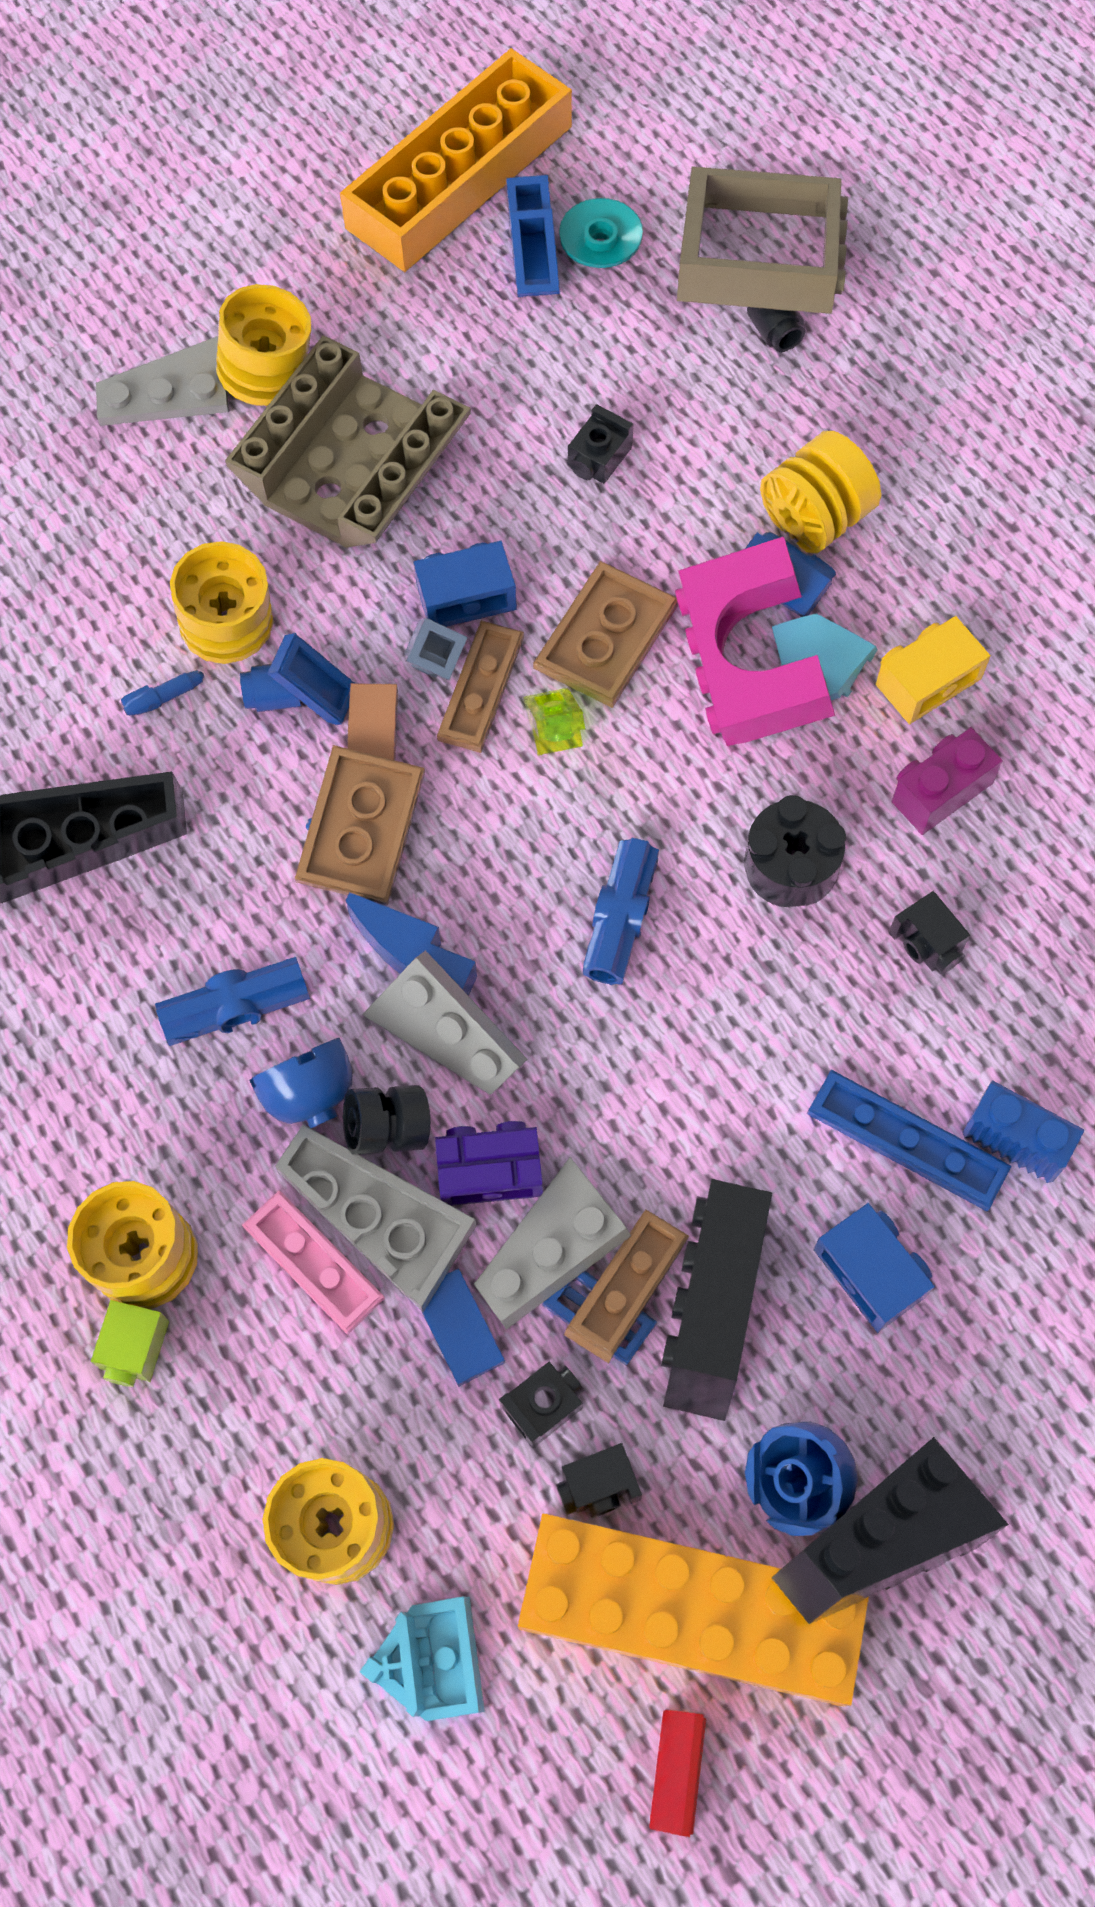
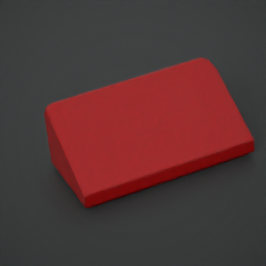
M663 1710L649 1828L652 1830L690 1837L691 1834H694L706 1726L704 1714Z

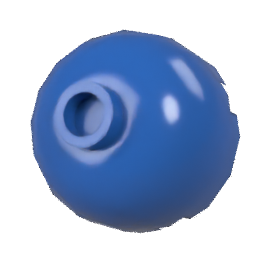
M339 1037L316 1046L309 1052L294 1056L252 1077L249 1081L258 1100L271 1116L278 1121L288 1124L306 1120L311 1129L338 1116L334 1107L344 1100L345 1094L351 1089L352 1067Z
M812 1421L784 1423L767 1431L760 1442L755 1443L748 1453L745 1469L748 1495L754 1506L760 1503L763 1511L770 1517L766 1521L776 1530L791 1536L816 1534L841 1518L855 1499L858 1483L855 1459L847 1444L828 1427Z

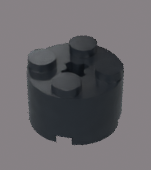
M796 795L786 796L779 802L768 806L755 818L748 835L744 867L750 886L761 898L779 907L807 906L822 900L835 885L843 861L846 841L844 828L824 807Z

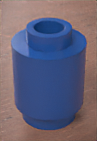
M271 664L251 666V671L240 672V684L245 709L256 708L257 712L302 707V702L267 674Z

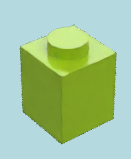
M110 1300L91 1362L99 1369L105 1371L103 1379L127 1387H134L136 1379L151 1382L169 1320L161 1312Z

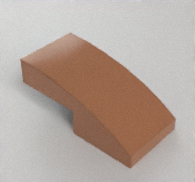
M351 683L347 749L396 761L397 684Z

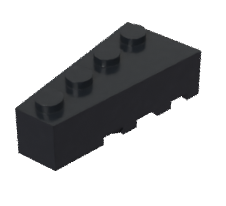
M173 772L0 795V903L16 899L186 835L183 790Z
M711 1179L708 1197L697 1196L691 1226L701 1228L698 1243L688 1241L681 1271L691 1273L688 1289L677 1288L671 1318L681 1320L678 1336L668 1334L661 1366L671 1368L663 1407L725 1421L738 1378L773 1192Z
M933 1437L771 1578L808 1624H811L863 1601L874 1593L884 1589L888 1590L903 1583L910 1577L924 1571L928 1572L943 1565L948 1560L972 1552L1009 1524Z

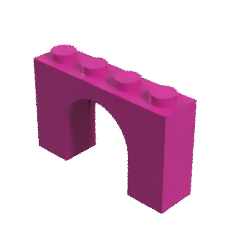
M784 537L678 570L683 588L675 590L676 598L682 616L690 614L692 627L686 628L685 632L692 655L700 653L703 666L695 668L702 694L710 693L713 706L707 707L705 710L713 735L721 732L726 745L730 746L750 742L835 716L818 655L765 671L740 669L724 658V646L727 637L739 621L759 610L802 597Z

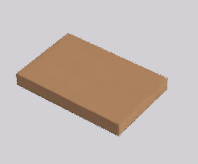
M600 561L533 662V669L613 708L677 608V598Z
M333 745L296 872V883L348 895L350 892L368 900L388 905L424 779L425 768Z

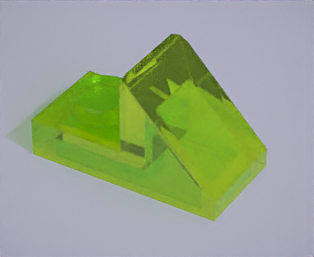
M568 688L523 697L538 756L583 746L580 730H585L583 711Z

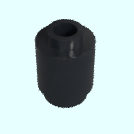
M747 307V315L766 344L769 347H774L776 351L786 352L793 349L804 338V320L798 311Z

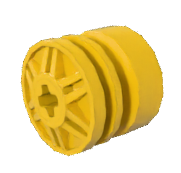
M254 284L239 288L226 297L219 309L216 374L223 388L236 399L251 405L268 406L305 359L310 345L311 316L304 303L291 292L274 285Z
M822 431L798 450L795 457H789L761 480L760 487L763 505L772 522L781 531L788 532L792 540L796 538L798 540L796 544L803 551L816 554L844 534L847 527H852L878 507L882 496L880 481L872 463L855 443L836 431Z
M223 541L201 544L184 554L174 566L170 579V589L181 638L190 651L205 661L221 664L243 661L258 652L269 639L274 621L266 570L257 556L241 545ZM227 611V615L222 616V612Z
M136 1181L113 1182L93 1191L77 1207L68 1226L67 1250L74 1268L110 1300L146 1309H154L175 1299L189 1284L197 1266L198 1243L191 1225L153 1187ZM145 1243L148 1248L141 1250V1259L136 1261L131 1256L138 1254L139 1245Z
M325 1458L299 1463L283 1474L267 1496L262 1518L266 1544L279 1564L296 1576L333 1585L358 1581L377 1568L390 1548L394 1529L391 1504L379 1484L345 1462ZM329 1513L337 1516L344 1514L339 1521L344 1530L339 1536L332 1533L324 1534L329 1528L325 1520Z

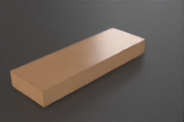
M480 621L438 731V741L482 753L522 645L524 632Z
M645 1209L631 1230V1237L623 1242L566 1328L564 1334L607 1363L611 1361L689 1238V1235Z

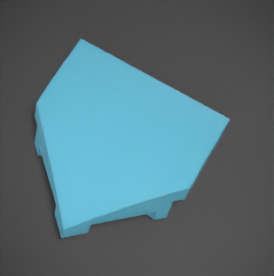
M818 614L800 617L772 626L782 666L818 655L831 701L840 698L842 695L848 698L852 692L850 688L866 661L871 662L878 650L872 643Z
M462 1596L412 1605L408 1612H400L395 1619V1626L374 1657H369L360 1670V1673L372 1683H377L406 1708V1712L412 1717L420 1716L425 1721L485 1712L470 1597Z

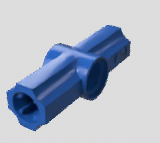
M637 838L619 841L607 886L602 885L598 896L592 926L595 928L583 964V975L591 978L593 981L609 985H623L635 939L640 938L642 933L640 930L643 916L647 915L650 901L648 892L658 864L659 849L651 846L648 841Z
M293 957L248 973L240 969L221 972L208 979L205 987L155 1003L166 1041L169 1046L217 1030L222 1033L233 1032L232 1027L251 1021L252 1025L257 1024L261 1020V1015L309 1000L310 996L297 958Z

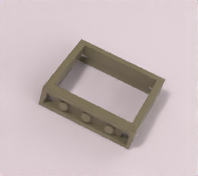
M692 166L680 256L677 301L832 314L835 294H842L844 291L846 274L844 266L847 248L845 241L848 222L846 220L848 196H841L842 178ZM704 208L825 217L823 267L699 257Z

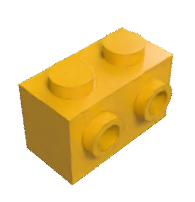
M954 616L941 625L938 622L931 624L920 633L916 641L905 648L899 645L891 649L880 662L881 667L876 686L910 725L981 680L991 655L958 617Z

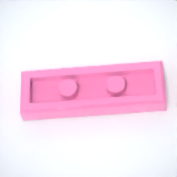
M280 1190L242 1225L253 1239L347 1335L385 1299L381 1292Z

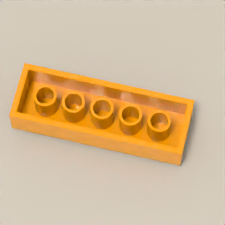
M510 48L340 192L345 229L403 272H406L506 185V178L515 177L572 127V89Z
M542 1513L518 1629L846 1707L852 1705L869 1596L863 1601L808 1624L771 1578L782 1568Z

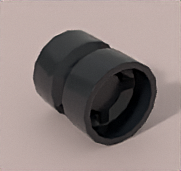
M420 1085L389 1087L386 1094L379 1087L349 1089L345 1094L342 1115L343 1131L346 1145L352 1155L381 1153L387 1145L393 1152L424 1150L427 1146L431 1124L430 1108L426 1093Z

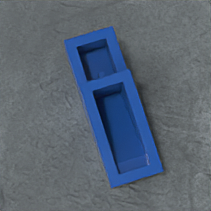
M548 175L506 178V195L517 296L528 297L560 294Z
M349 892L345 901L350 918L365 940L387 964L401 974L417 956L426 950L469 996L477 979L476 962L440 948L439 927Z

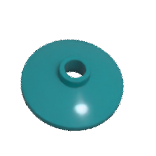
M608 198L589 199L576 204L564 215L559 228L560 243L566 254L574 261L593 268H608L626 262L638 251L643 237L642 223L635 211L622 202Z

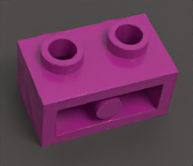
M972 727L958 737H955L954 734L948 735L936 745L932 751L933 755L922 763L918 760L912 761L896 777L898 783L891 802L921 835H924L991 786L997 776L1003 760Z

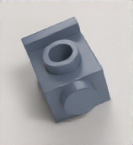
M423 618L418 621L404 655L408 656L406 661L411 663L413 668L433 677L440 676L450 680L468 637L430 619Z

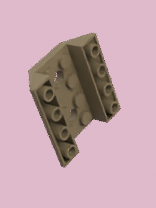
M323 335L230 453L225 463L268 508L346 548L372 544L378 541L471 414V408L434 389L423 404H420L363 376L359 352ZM374 421H381L388 425L385 432L375 435L367 433L364 429L369 423ZM325 484H336L341 488V491L336 496L323 498L317 494L318 489Z

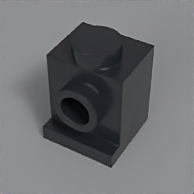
M596 404L591 410V417L568 445V465L571 466L573 472L584 480L594 478L605 484L632 448L633 423Z
M934 890L897 914L889 930V934L894 940L903 935L905 938L903 940L904 948L916 963L921 964L925 962L932 972L938 969L941 974L950 971L963 960L965 955L962 951L970 937L968 931Z
M549 1361L510 1393L503 1395L499 1399L502 1410L533 1449L582 1410L583 1403L577 1396L584 1389L567 1366L564 1365L557 1371ZM541 1390H549L555 1395V1402L548 1408H542L535 1402L536 1394Z
M622 1443L561 1466L565 1481L555 1484L566 1515L575 1512L578 1514L588 1510L591 1518H595L621 1507L618 1498L627 1494L631 1504L640 1501L642 1498L641 1490Z

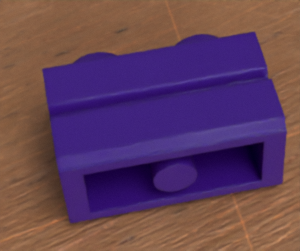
M508 1121L498 1124L496 1131L476 1133V1128L458 1126L446 1130V1136L435 1137L441 1201L450 1206L534 1198L542 1195L543 1184L537 1127L526 1128L525 1122Z

